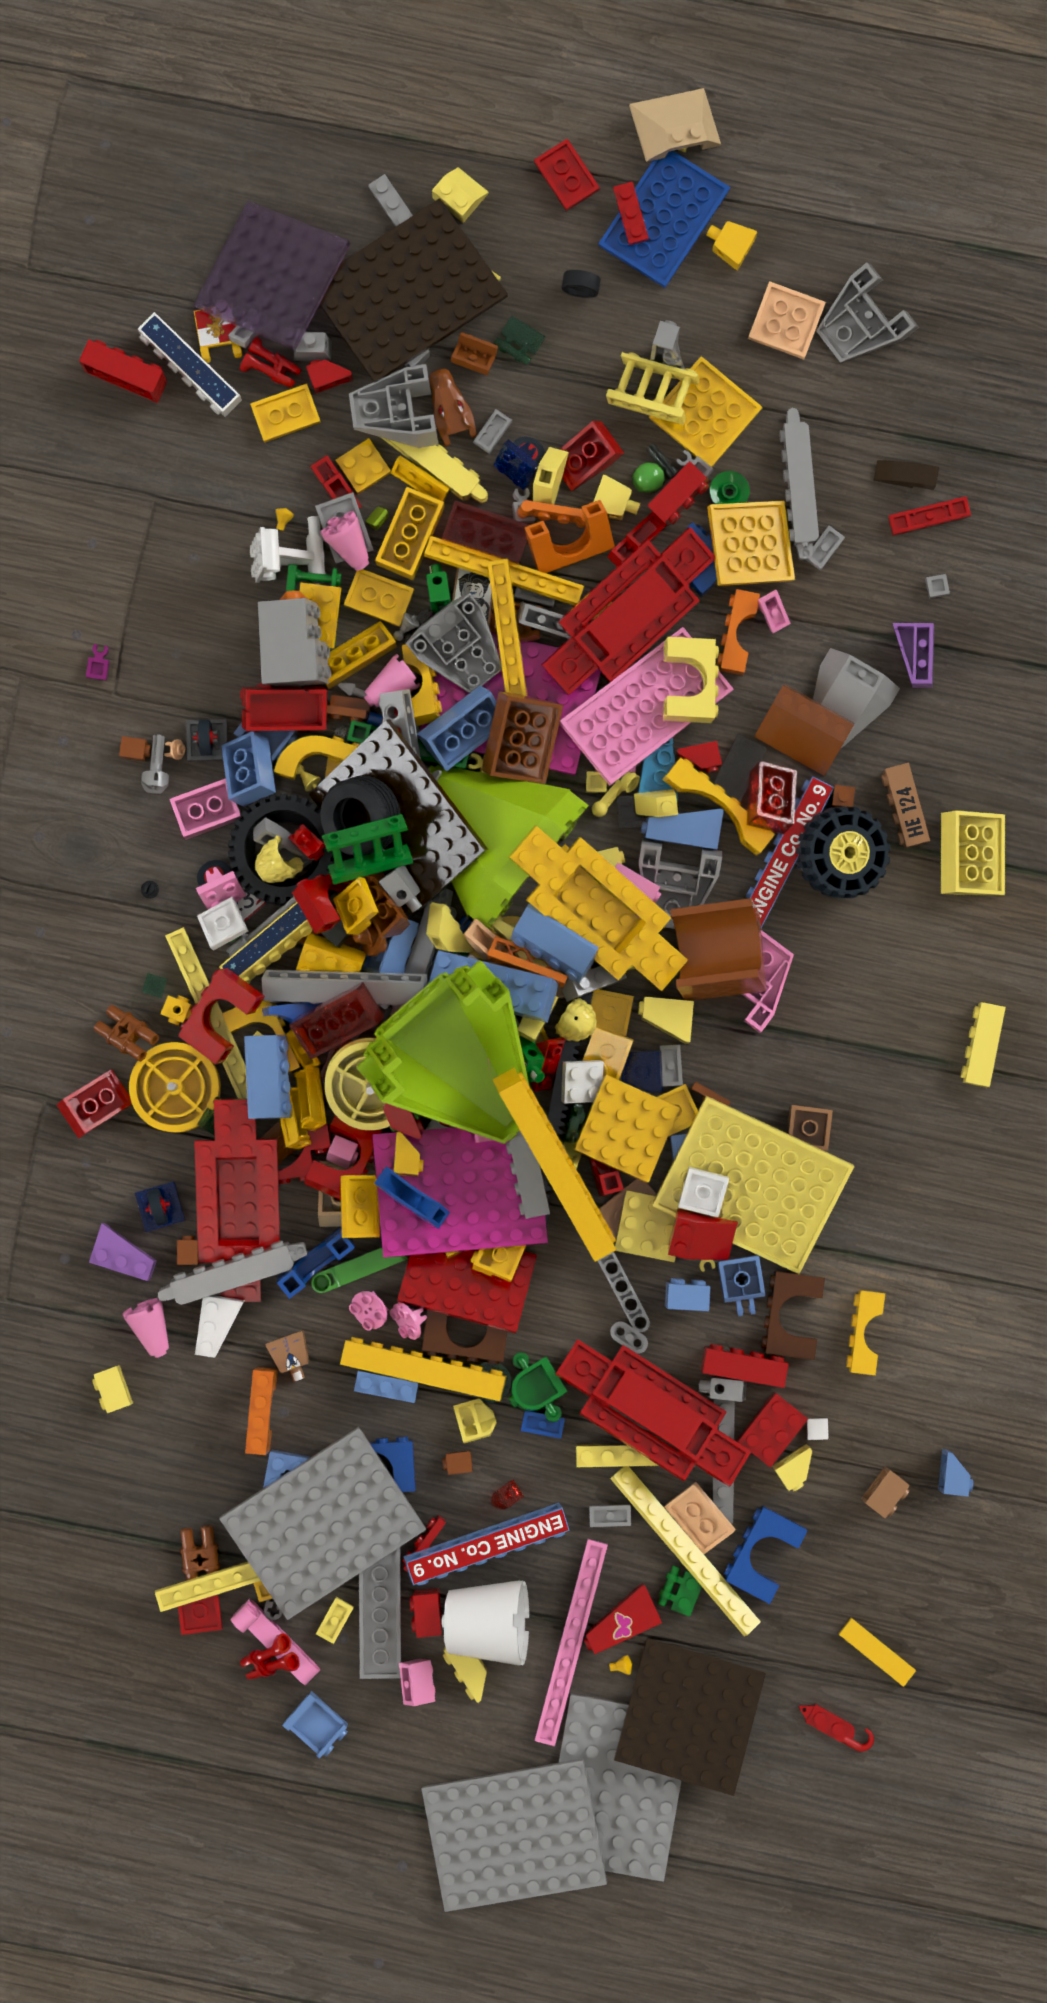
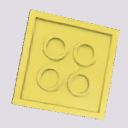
M626 1190L615 1243L616 1251L675 1262L676 1257L668 1255V1245L675 1216L652 1206L656 1196Z

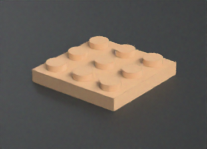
M769 281L748 339L805 359L826 302Z

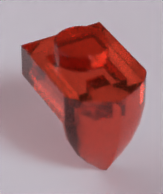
M512 1479L492 1494L491 1505L497 1509L504 1510L514 1505L524 1495Z

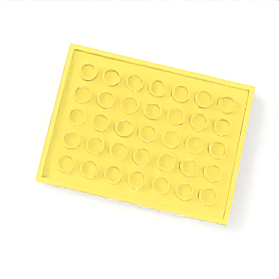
M706 1096L652 1206L676 1217L677 1209L679 1208L678 1203L689 1167L729 1177V1182L718 1217L738 1222L733 1244L800 1274L854 1165Z

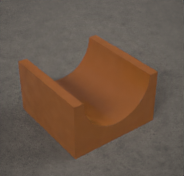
M752 898L670 909L671 918L676 930L679 952L688 959L680 969L679 979H676V987L685 1000L693 1001L766 991L760 913Z

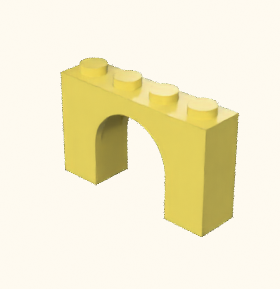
M667 637L664 641V662L686 663L694 666L703 678L702 692L691 697L667 696L663 701V721L712 723L715 717L718 716V705H715V697H718L719 689L718 685H715V678L718 677L719 668L715 666V658H718L719 648L716 646V639Z

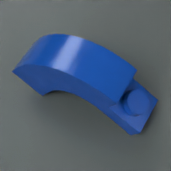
M692 522L687 529L691 527L713 553L711 533L706 537L705 530L699 524L696 526ZM713 561L689 583L700 597L705 595L717 581L715 562Z

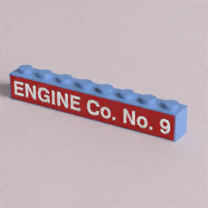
M812 777L810 781L806 779L801 791L804 793L801 799L796 798L792 806L794 809L792 816L787 815L782 825L786 827L783 834L778 833L773 842L776 845L774 851L768 852L764 860L767 863L764 870L759 869L755 880L758 881L755 888L750 887L745 896L747 899L752 898L758 909L761 928L799 857V854H796V847L800 845V841H798L800 833H804L805 824L812 821L815 814L822 812L834 789L833 786L815 777Z
M556 1503L406 1555L404 1560L412 1584L424 1585L435 1577L438 1579L444 1578L450 1572L464 1571L470 1565L484 1564L488 1561L487 1559L504 1557L507 1555V1552L524 1550L527 1545L533 1543L536 1545L541 1544L547 1538L561 1537L570 1530L560 1503Z

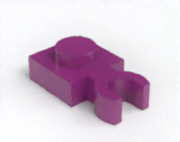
M94 644L92 650L95 657L88 658L86 678L107 681L110 661L104 659V657L108 655L109 648L105 645L104 651L99 653L97 651L98 645Z

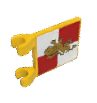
M233 304L194 311L201 358L206 363L211 362L209 348L232 344L234 357H242L241 346L231 342L228 336L237 326Z

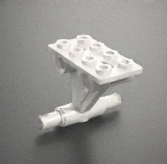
M319 516L307 518L309 535L306 537L307 551L279 547L278 530L260 527L258 533H255L252 545H250V557H254L253 565H251V576L255 577V583L275 580L276 572H280L282 565L288 564L308 565V573L326 574L323 550L324 539L320 533ZM312 581V584L324 585V582Z

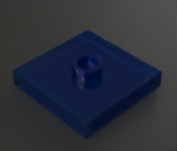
M629 1052L621 1073V1081L644 1092H663L662 1052Z

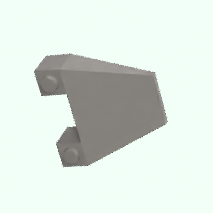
M865 263L850 276L816 330L840 363L901 342L919 328L905 310L901 311L891 321L887 320L867 294L883 281L869 263Z
M426 364L405 367L381 378L377 382L349 393L354 430L417 448L439 445L434 414L414 417L412 397L431 395Z
M642 838L639 854L640 875L660 886L658 892L662 894L656 904L670 917V909L703 905L719 877L722 851L702 848L699 867L660 861L662 841ZM672 918L664 927L675 929Z

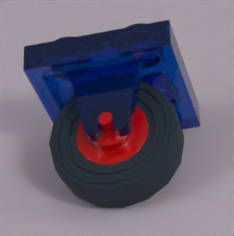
M520 437L514 442L508 439L503 444L494 466L499 472L511 479L516 486L525 490L538 469L545 451L541 443L531 437Z
M175 1181L135 1193L145 1232L186 1221Z

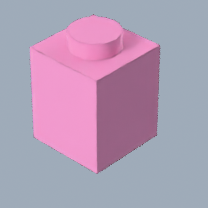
M335 1135L326 1160L349 1169L351 1163L355 1164L359 1153L356 1152L358 1144Z

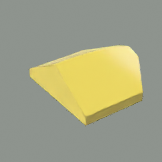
M480 1398L453 1406L463 1443L491 1436L497 1424L494 1412Z

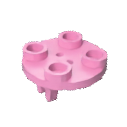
M361 1291L357 1293L349 1305L350 1312L355 1315L365 1330L370 1331L371 1329L380 1328L387 1321V1311L389 1309L385 1307L374 1291Z
M401 1302L393 1305L389 1313L399 1326V1334L403 1338L409 1337L413 1340L420 1337V1324L427 1319L426 1315L420 1316L423 1308L410 1309Z

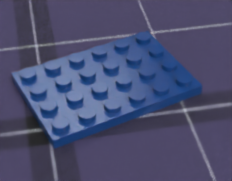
M669 151L665 158L652 161L635 187L649 240L629 246L619 212L598 243V246L663 288H666L730 191V187L676 152Z

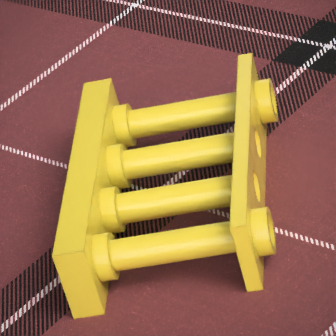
M622 352L621 358L626 367L618 388L615 390L608 389L606 398L608 404L684 425L686 415L681 407L690 383L699 385L698 373L692 369L686 368L683 370L644 359L635 353L630 352L627 354ZM634 367L645 370L637 393L634 395L626 394L625 390ZM652 373L664 375L656 398L652 401L645 399L644 395ZM671 378L682 380L674 405H664L663 400Z

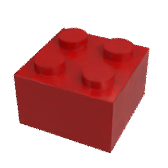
M439 1588L414 1590L413 1596H410L409 1599L410 1611H414L415 1614L411 1620L412 1632H416L417 1638L442 1635L443 1627Z

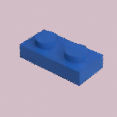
M525 1411L521 1431L561 1439L565 1418H560L557 1422H549L545 1414Z

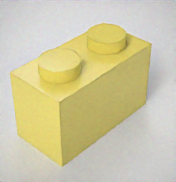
M120 1365L94 1374L92 1382L95 1390H99L102 1397L99 1398L103 1410L106 1409L107 1413L133 1404Z

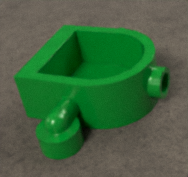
M517 1353L513 1358V1365L522 1371L513 1381L512 1395L508 1397L510 1403L514 1408L518 1406L525 1411H538L545 1407L546 1419L549 1422H557L562 1413L561 1409L553 1405L552 1402L567 1394L568 1391L560 1378L555 1375L556 1372L547 1357L529 1366V1357L525 1353Z

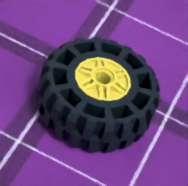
M857 807L828 808L822 813L815 814L813 820L805 824V831L800 833L798 838L800 845L796 847V854H799L800 860L797 861L798 868H802L804 872L802 873L804 880L810 881V887L820 891L822 895L834 898H855L858 895L867 894L870 888H875L879 884V878H884L887 872L885 867L890 863L888 851H891L890 843H887L886 840L888 837L887 832L881 829L880 826L882 824L880 821L873 819L871 813L861 811Z

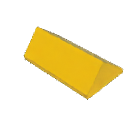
M381 621L330 651L328 666L331 669V677L328 678L329 684H326L328 689L397 648L396 641Z

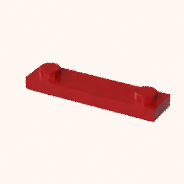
M967 496L891 514L888 515L892 535L895 536L971 517V511Z

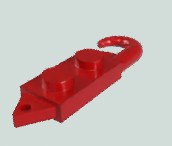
M816 1703L814 1705H799L807 1724L835 1740L860 1752L867 1751L873 1746L874 1735L869 1729H865L869 1736L868 1742L860 1744L853 1740L855 1729L848 1721Z

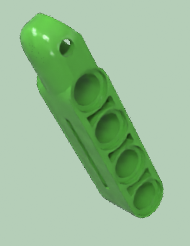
M379 1248L317 1273L313 1276L311 1285L316 1292L325 1293L407 1260L409 1256L383 1258V1250Z

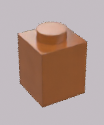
M122 736L119 757L126 760L146 762V757H150L151 745H148V741L141 738Z
M835 785L832 791L830 808L853 807L855 787Z
M182 1236V1240H177V1265L200 1264L198 1263V1240H195V1236Z
M471 1450L446 1452V1458H442L443 1469L448 1470V1475L473 1472Z

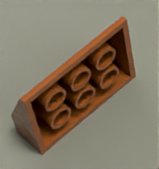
M783 684L754 737L825 776L855 723L788 685Z
M499 691L482 771L490 776L546 784L563 705L520 694Z

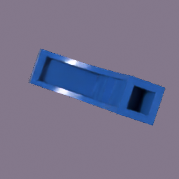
M388 1167L384 1168L374 1183L395 1202L411 1210L420 1219L437 1229L440 1228L450 1213L439 1202L412 1186Z

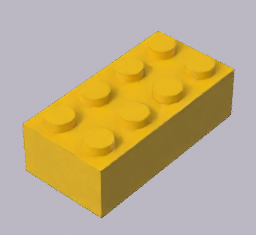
M406 487L375 559L376 565L414 580L424 557L430 536H433L445 508L444 502Z

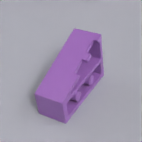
M893 623L912 688H933L934 623Z
M101 1223L89 1263L150 1281L157 1260L135 1246L106 1223Z

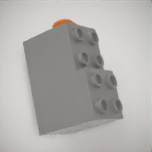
M286 591L280 600L258 602L262 684L271 687L329 684L328 678L331 677V669L328 666L330 649L326 642L319 640L321 638V628L318 626L320 608L317 603L309 600L300 591Z

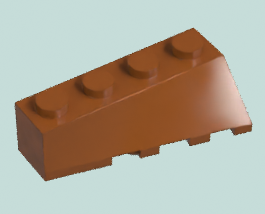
M383 871L364 876L379 912L371 919L381 939L401 935L410 925L402 907L396 905L379 883L385 876Z

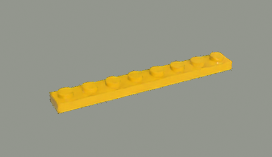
M430 536L424 552V557L488 578L490 577L487 562L501 560L500 558ZM509 561L512 586L574 606L580 601L584 589L583 585Z
M509 560L489 561L487 563L505 692L527 696Z

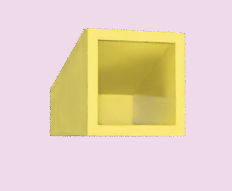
M644 997L643 1001L639 1002L638 1014L642 1015L641 1019L684 1044L690 1043L694 1001Z

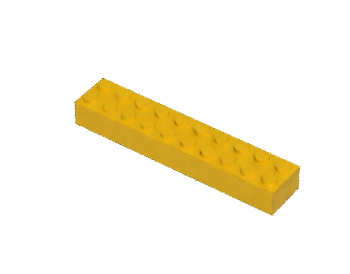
M514 1067L494 1078L493 1082L593 1260L596 1262L616 1251L617 1249L613 1244L616 1242V1239L610 1227L603 1218L602 1213L594 1202L571 1158L568 1156L523 1073H517Z

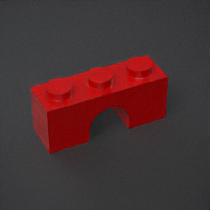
M588 1157L599 1196L624 1190L618 1170Z

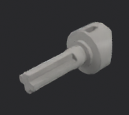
M159 734L157 736L153 735L150 771H144L141 778L144 790L153 794H161L169 785V775L162 772L165 736Z

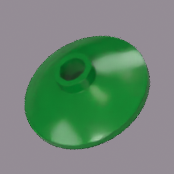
M725 471L718 474L710 485V497L714 504L746 503L750 495L748 481L743 475L735 471ZM732 490L733 494L728 496L725 491Z

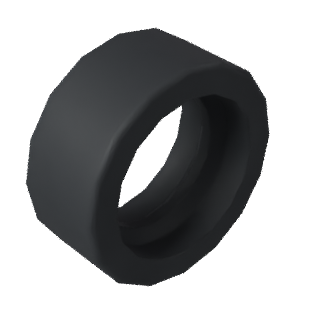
M567 270L563 275L562 290L576 297H596L599 294L601 278L588 271Z

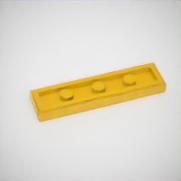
M850 1618L838 1633L903 1687L916 1672L911 1665L853 1618Z

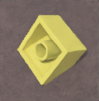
M459 167L446 174L432 190L433 199L436 201L440 198L448 211L462 223L467 220L489 194L486 189Z
M807 1444L772 1466L788 1491L800 1489L804 1486L803 1482L807 1479L812 1450Z

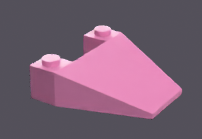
M762 930L766 991L742 994L755 1004L744 1022L759 1033L763 1031L775 1014L794 956L793 953Z

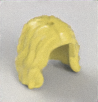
M278 835L262 847L255 861V870L260 878L267 883L284 882L287 878H293L297 873L302 872L304 865L298 857L291 859L289 862L283 861L278 851V845L281 842V837Z
M581 998L572 1000L555 1026L556 1034L564 1037L567 1041H580L592 1035L597 1023L596 1014L592 1010V1006Z

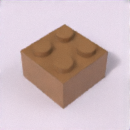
M790 1105L787 1134L823 1151H828L833 1110Z
M885 1466L861 1500L882 1517L886 1518L887 1515L891 1516L897 1509L896 1503L899 1499L903 1500L910 1491L908 1487L910 1485Z

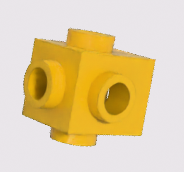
M168 995L161 1015L169 1017L168 1022L179 1026L180 1022L184 1023L185 1020L189 1019L192 1014L191 1009L193 1005L189 1004L190 999L180 995L176 999ZM180 1007L181 1012L177 1014L176 1010Z

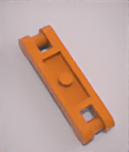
M525 500L517 510V515L522 519L527 518V516H533L544 521L552 519L558 520L562 524L570 522L576 523L579 528L585 527L582 509Z

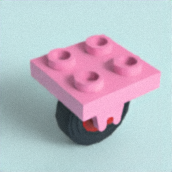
M212 860L202 865L197 874L199 887L196 890L207 909L216 906L230 897H233L236 902L246 897L243 887L227 863L221 860Z

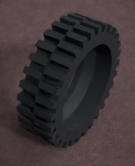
M280 794V796L269 795L268 799L261 798L257 804H250L247 811L244 810L240 814L242 818L236 819L234 823L235 828L234 830L231 829L230 832L231 840L228 841L230 865L240 884L257 899L271 905H285L293 897L292 892L298 887L297 884L301 880H311L320 874L324 876L329 875L328 865L334 864L333 852H327L326 847L322 849L324 855L317 861L314 860L310 869L298 879L267 883L260 878L255 870V848L257 842L253 839V828L264 818L275 823L293 822L300 826L303 824L324 843L322 835H325L321 824V809L315 803L309 802L308 799H301L293 794L291 796L286 794Z

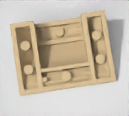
M704 88L629 105L646 162L665 158L667 153L673 150L700 145L703 150L721 145Z

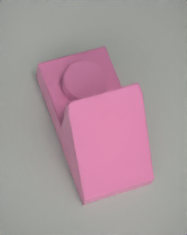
M777 590L758 599V609L764 614L772 633L791 624Z

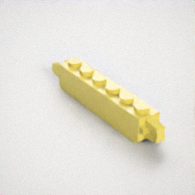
M382 438L419 468L450 487L449 491L462 501L469 500L472 497L478 503L480 502V504L487 502L488 493L480 485V476L474 470L470 469L468 471L464 468L463 462L458 458H451L447 455L448 451L441 445L417 448Z

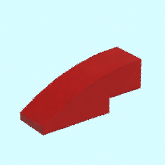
M324 455L309 466L331 499L352 493V490L340 472L337 471L328 455ZM355 496L358 507H362V505Z
M652 511L611 550L607 558L614 565L618 566L646 539L652 542L664 530L667 524Z

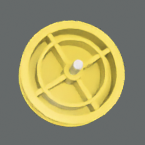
M361 1038L344 1045L332 1057L325 1076V1095L330 1108L344 1123L361 1130H379L390 1126L383 1110L384 1102L380 1101L371 1084L357 1070L358 1064L366 1058L363 1054L369 1043H374L376 1038Z

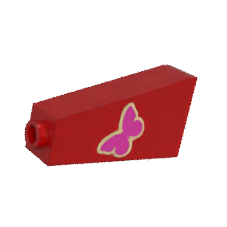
M641 1583L586 1632L587 1638L584 1639V1642L589 1651L593 1650L594 1654H597L662 1623L645 1584Z

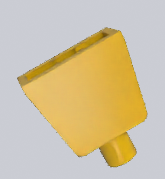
M727 221L722 230L711 225L706 236L715 240L712 251L738 271L756 239L757 231Z

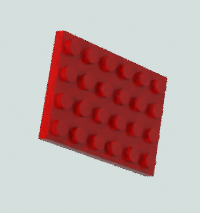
M479 1250L462 1251L449 1259L445 1253L411 1255L397 1301L516 1334L537 1255L523 1252L511 1282L472 1269L474 1263H471L474 1252H479Z

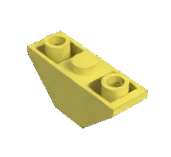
M552 447L548 448L536 472L533 483V501L555 504L569 452Z
M432 902L429 908L426 934L434 947L448 952L471 953L473 949L464 937L460 924L452 917L449 907L445 904Z
M445 1646L443 1650L445 1652L443 1654L445 1661L448 1665L452 1664L456 1669L454 1674L460 1683L464 1682L467 1686L465 1691L471 1700L475 1699L479 1703L482 1698L487 1674L485 1664L478 1658L449 1654Z

